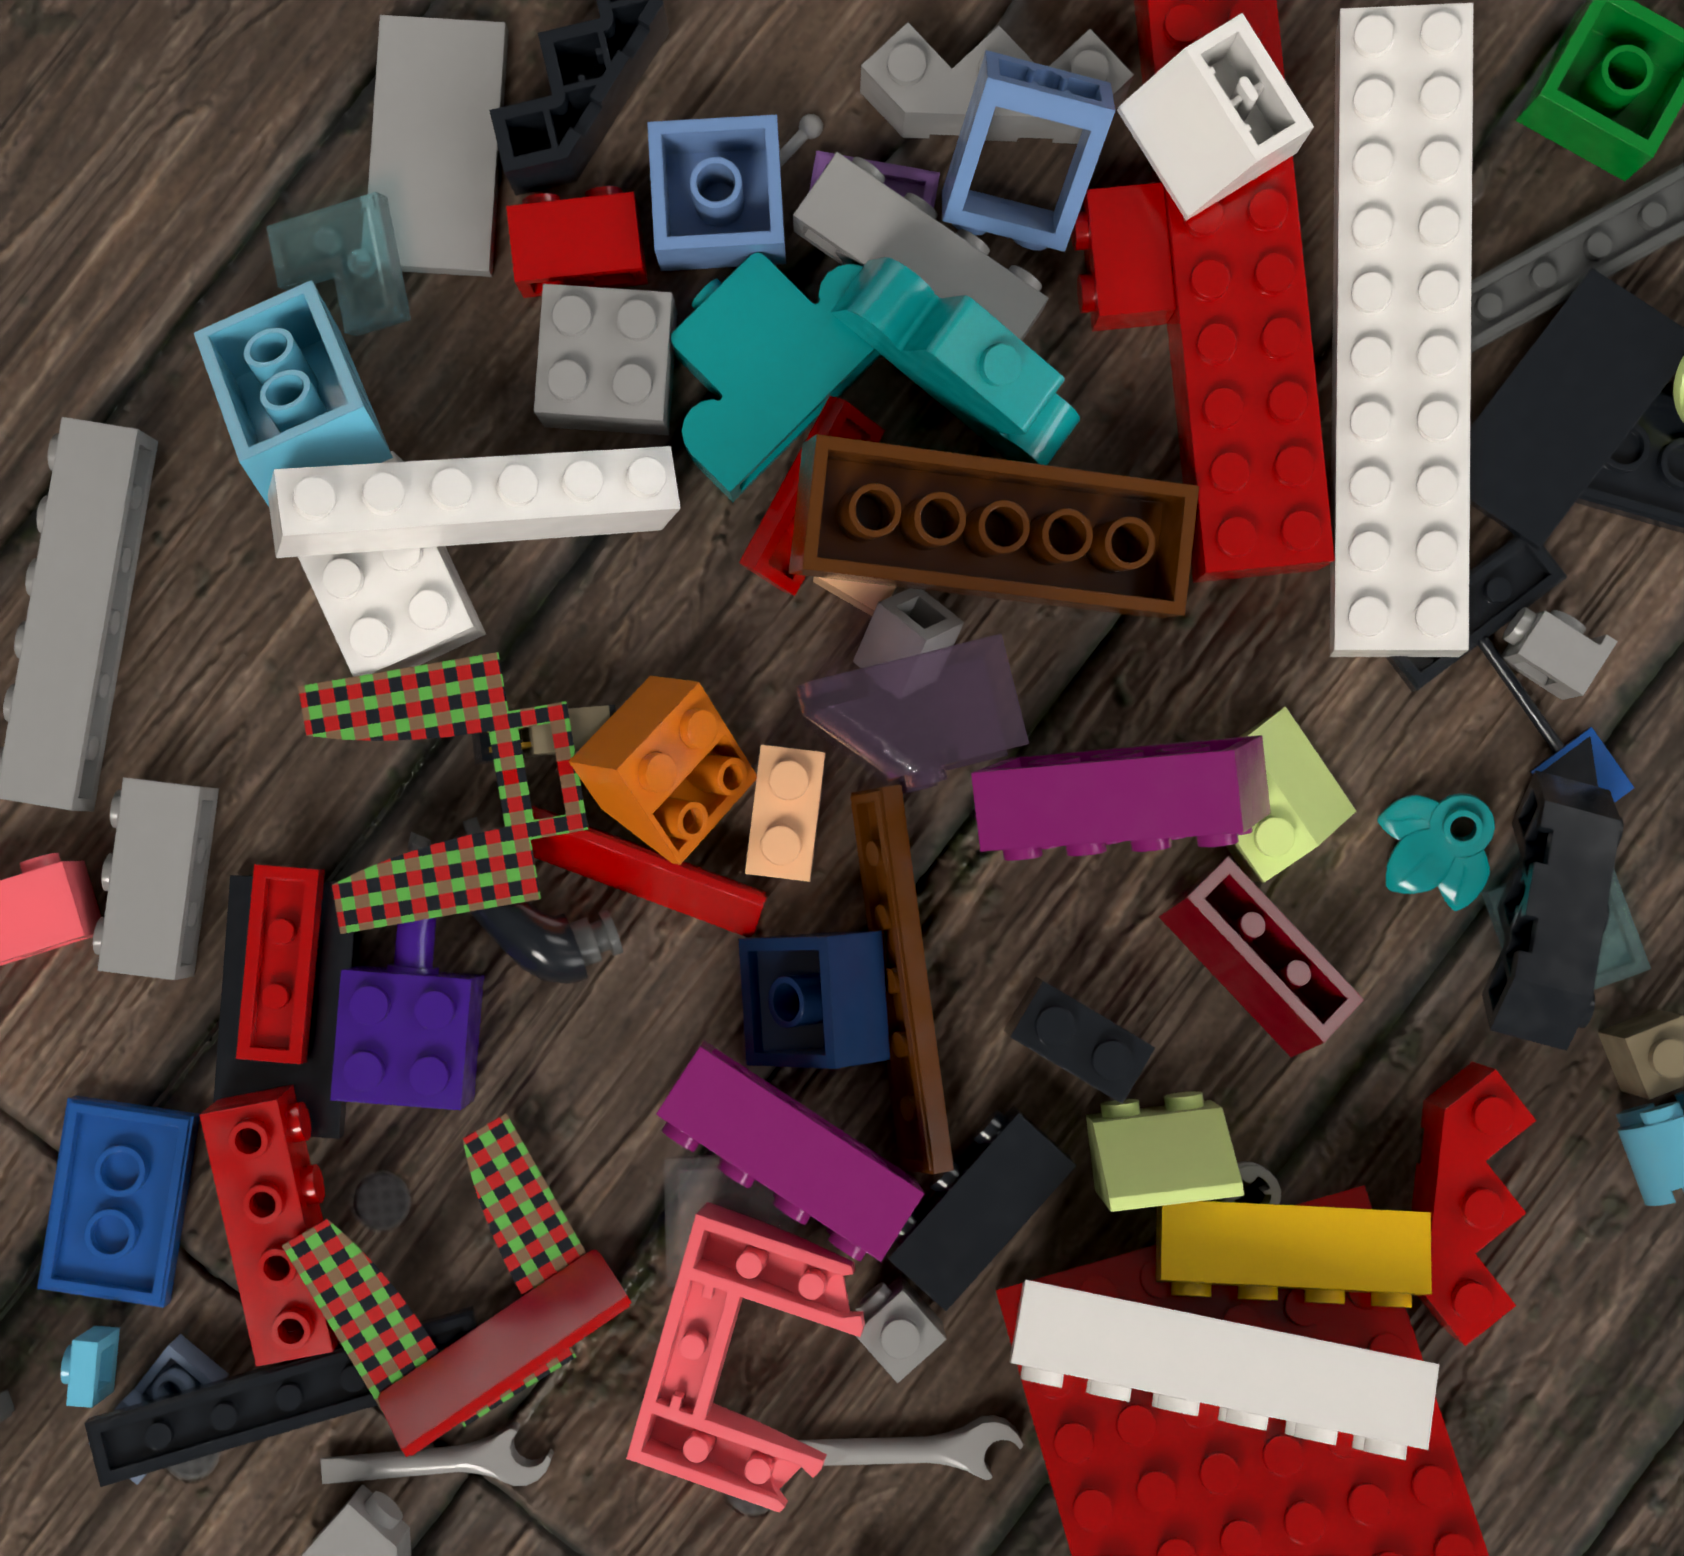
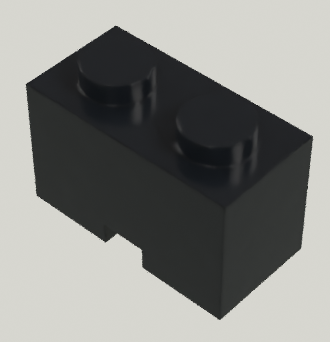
M1037 976L1004 1029L1012 1039L1121 1104L1125 1101L1155 1050V1047Z

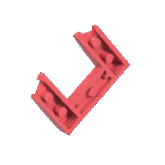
M707 1202L695 1215L626 1459L780 1513L788 1502L780 1488L801 1467L814 1478L821 1471L827 1454L761 1422L713 1403L742 1299L745 1298L860 1337L865 1326L863 1311H850L844 1278L845 1275L854 1274V1262L795 1234Z

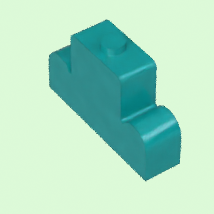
M759 252L753 253L723 283L718 278L709 282L697 294L691 304L695 311L671 334L670 339L676 358L719 400L702 401L691 408L684 419L682 428L685 447L694 464L732 502L817 420L829 396L839 398L881 356L879 352L830 313L863 266L846 264L838 266L827 273L820 285L819 302L814 304L765 255Z
M889 257L868 260L830 312L1007 460L1048 465L1080 421V416L1075 409L1056 394L1065 381V378L974 299L967 295L938 297L919 275L899 261Z

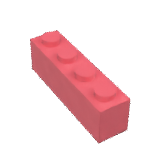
M59 853L42 855L19 863L22 874L0 880V966L93 937L101 914L85 861H61Z

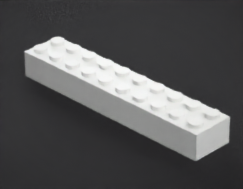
M1473 3L1340 9L1335 36L1331 527L1335 561L1330 563V657H1460L1469 650Z

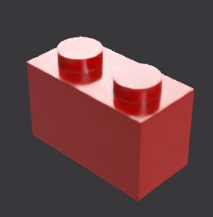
M1163 183L1087 189L1071 233L1074 251L1084 250L1086 274H1079L1077 277V296L1080 313H1090L1092 332L1166 325L1176 310Z
M601 186L587 190L585 197L560 200V197L556 194L539 193L526 196L522 199V204L506 206L514 281L523 298L542 296L543 284L619 288L648 284L640 210L634 192L623 193V190L619 187Z

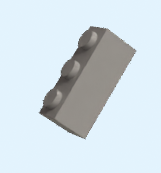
M123 777L122 790L115 792L110 807V822L112 827L116 828L113 853L107 855L102 868V888L104 891H108L105 917L99 918L93 935V950L96 955H99L97 971L169 980L194 976L218 788Z

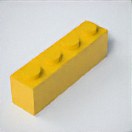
M1197 1201L1157 1206L1156 1282H1170L1171 1295L1211 1297V1285L1238 1286V1299L1278 1301V1288L1303 1289L1304 1302L1345 1304V1292L1371 1293V1306L1412 1308V1295L1432 1294L1431 1212Z

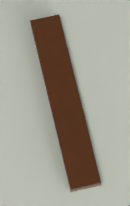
M893 785L851 792L850 799L868 931H882L890 1060H886L900 1168L905 1171L927 1174L952 1171L954 1167L902 786Z

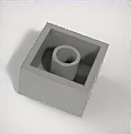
M543 284L534 413L544 427L669 435L675 358L670 338L673 331L677 328L678 315L672 292Z

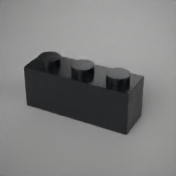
M1014 1105L1005 1115L998 1110L993 1112L973 1135L972 1139L978 1145L962 1163L953 1158L954 1170L939 1173L934 1177L929 1187L935 1193L919 1211L914 1209L887 1252L888 1259L945 1311L953 1305L1077 1166L1066 1152Z

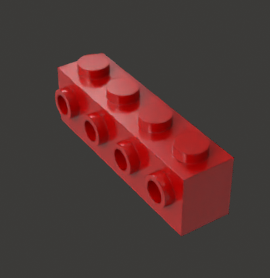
M294 1085L218 1099L199 1116L256 1367L333 1352L340 1341L282 1247L286 1242L323 1221L320 1203L324 1201L325 1186L321 1169L317 1164L311 1165L306 1141L311 1136V1121L308 1109L304 1102H297Z

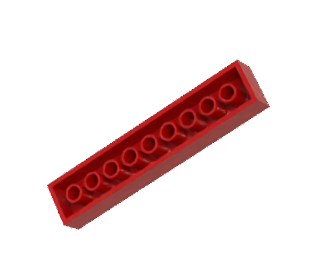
M1134 0L1142 85L1185 47L1241 13L1247 19L1285 80L1277 0ZM1293 156L1187 221L1164 187L1176 310L1167 323L1182 479L1183 484L1199 486L1191 556L1193 583L1318 571L1335 561ZM1151 166L1152 183H1161V180Z

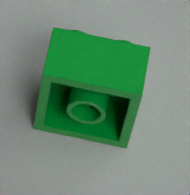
M1587 0L1575 13L1515 121L1625 182L1654 157L1684 103V28L1634 0Z

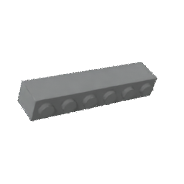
M62 417L59 433L54 434L49 443L48 465L52 471L48 496H44L38 506L36 522L38 531L41 533L37 558L30 562L25 580L26 591L30 596L26 621L21 622L14 642L15 654L19 658L15 684L10 685L6 692L3 704L4 718L8 721L4 746L0 748V799L71 811L94 812L158 446L157 440L139 429Z

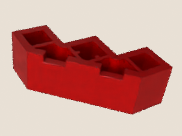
M1473 1061L1423 1100L1421 1128L1424 1129L1421 1160L1420 1163H1416L1411 1211L1431 1212L1432 1294L1419 1295L1418 1298L1441 1327L1465 1347L1516 1307V1304L1478 1258L1476 1253L1524 1216L1526 1212L1486 1161L1537 1121L1496 1069Z

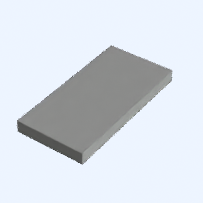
M380 15L363 264L368 270L493 276L500 153L489 110L504 107L509 35L506 22Z

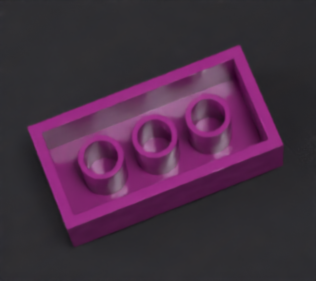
M1262 735L1011 757L971 773L980 852L1003 850V858L1007 861L1038 858L1043 856V849L1066 846L1067 856L1100 854L1107 851L1106 845L1123 841H1130L1131 851L1134 852L1156 851L1172 847L1171 840L1197 836L1198 847L1232 845L1239 842L1238 835L1252 833V826L1271 813Z
M705 1040L656 1113L657 1116L666 1121L661 1131L670 1139L692 1152H695L699 1144H702L720 1156L717 1168L725 1175L749 1189L754 1181L757 1180L774 1192L772 1196L775 1199L772 1204L780 1211L803 1225H806L810 1217L815 1218L828 1227L826 1231L830 1234L829 1242L860 1262L866 1253L880 1262L883 1260L925 1194L916 1178Z

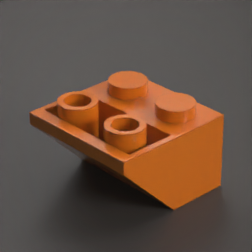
M649 676L569 760V763L603 811L668 861L677 865L682 864L757 779L756 772L700 682Z

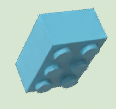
M312 280L194 332L238 460L268 506V490L274 469L382 463L393 458L342 333Z

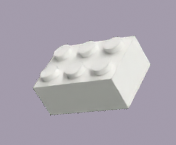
M391 451L393 458L388 459L382 463L404 461L393 451ZM446 546L298 557L353 677L419 666L486 635Z

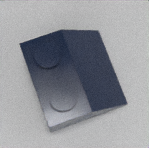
M882 931L828 932L738 939L746 1065L837 1069L890 1060Z

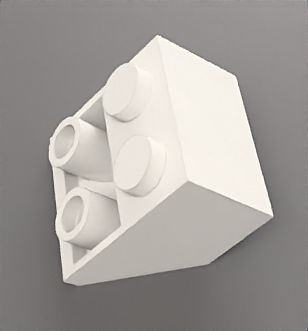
M1243 13L1185 47L1119 105L1117 109L1186 221L1296 154L1314 128Z

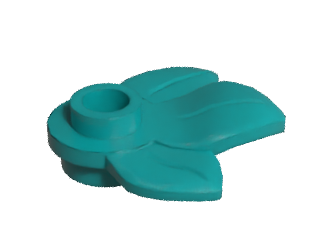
M1465 793L1449 795L1441 801L1417 794L1397 799L1378 816L1377 821L1383 830L1391 837L1399 840L1387 861L1385 884L1388 890L1403 894H1416L1430 891L1438 886L1445 902L1454 911L1465 908L1478 897L1490 875V866L1484 849L1491 842L1495 832L1494 816L1483 800ZM1462 816L1471 818L1474 821V828L1469 835L1458 837L1450 832V826L1456 818Z

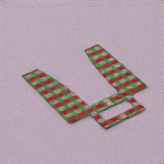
M498 652L298 686L306 736L340 740L393 741L453 737L489 731L505 828L466 835L390 858L332 884L340 934L539 900L541 896L531 840L589 830L580 777L569 763V760L576 753L567 701L509 711ZM550 723L566 815L534 820L518 729Z
M506 1113L462 1138L479 1203L495 1243L522 1296L586 1254ZM325 1219L282 1245L379 1407L378 1395L380 1392L439 1353L428 1333L395 1287L369 1257L329 1219ZM570 1347L462 1421L463 1426L465 1427L576 1358L572 1348Z

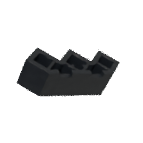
M596 0L600 18L538 33L552 95L489 110L503 170L515 196L577 182L670 33L663 0Z
M1535 770L1512 821V827L1521 855L1497 906L1505 944L1482 991V998L1491 1031L1567 1051L1577 1029L1585 1028L1589 1024L1594 1012V987L1602 938L1609 921L1610 908L1608 901L1616 851L1622 838L1624 823L1622 817L1619 816L1610 790Z

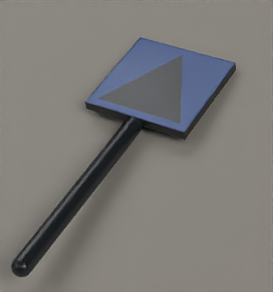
M1484 636L1478 641L1481 651L1553 751L1552 755L1529 771L1532 777L1535 770L1608 789L1611 792L1614 803L1634 789L1632 783L1592 727H1588L1564 745L1490 639Z

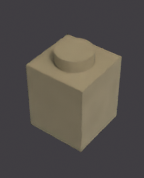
M1655 1009L1598 1032L1622 1092L1650 1100L1684 1086L1683 1014Z

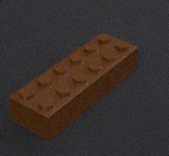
M816 434L802 444L789 574L1158 619L1185 616L1199 486Z

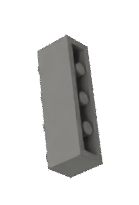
M836 152L793 214L794 232L841 265L854 264L864 267L868 260L881 257H889L899 261L919 275L938 297L945 298L960 295L971 297L1022 341L1042 313L1049 299L1039 292L1042 288L1041 283L1026 270L1015 265H1011L1009 269H1006L987 256L990 249L974 234L964 229L958 230L955 234L935 220L938 216L935 209L922 198L912 193H906L903 198L883 184L885 176L865 159L856 156L850 161Z

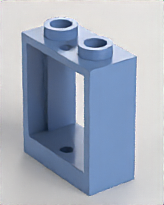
M986 50L942 189V221L952 223L956 229H964L974 235H983L988 232L1012 238L1018 245L1027 249L1044 250L1048 247L1065 252L1116 111L1111 83ZM996 106L1083 129L1054 211L969 190Z

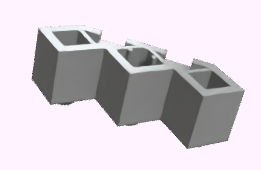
M907 23L861 65L860 93L903 138L929 139L930 134L960 135L985 51L988 50L1030 62L1033 61L998 26L957 65L951 68L924 38ZM1091 29L1049 66L1111 83L1115 110L1124 102L1134 74ZM996 106L985 141L1017 142L1018 138L1052 139V143L1078 144L1083 129Z

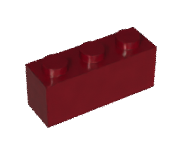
M1229 856L1197 877L1158 916L1290 1057L1325 1043L1364 1001L1359 993Z

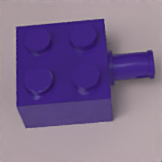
M436 918L397 924L394 964H387V968L358 965L341 970L330 1101L462 1110L474 1102L484 975L439 972V967L433 966Z

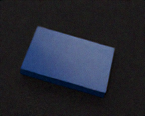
M77 1095L67 1098L37 1289L163 1308L171 1303L200 1114Z

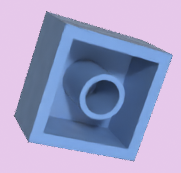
M777 115L647 122L654 250L660 270L739 267L751 254L756 252L765 255L774 265L786 264Z

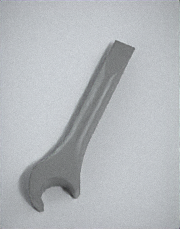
M995 1415L981 1416L964 1427L932 1436L798 1440L827 1454L823 1466L934 1463L968 1471L984 1480H990L993 1476L991 1468L984 1460L985 1452L993 1442L1009 1440L1015 1443L1019 1449L1023 1447L1021 1436L1016 1427L1007 1419Z
M512 1422L497 1433L486 1438L458 1446L421 1449L413 1456L409 1455L408 1457L402 1451L320 1458L322 1484L464 1472L493 1477L512 1486H527L538 1481L547 1471L554 1451L550 1448L545 1456L536 1460L526 1459L521 1456L514 1444L515 1434L521 1425L518 1422Z

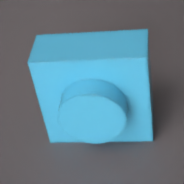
M93 1326L73 1339L72 1344L66 1348L61 1363V1381L63 1384H68L66 1406L93 1408L114 1392L120 1328Z

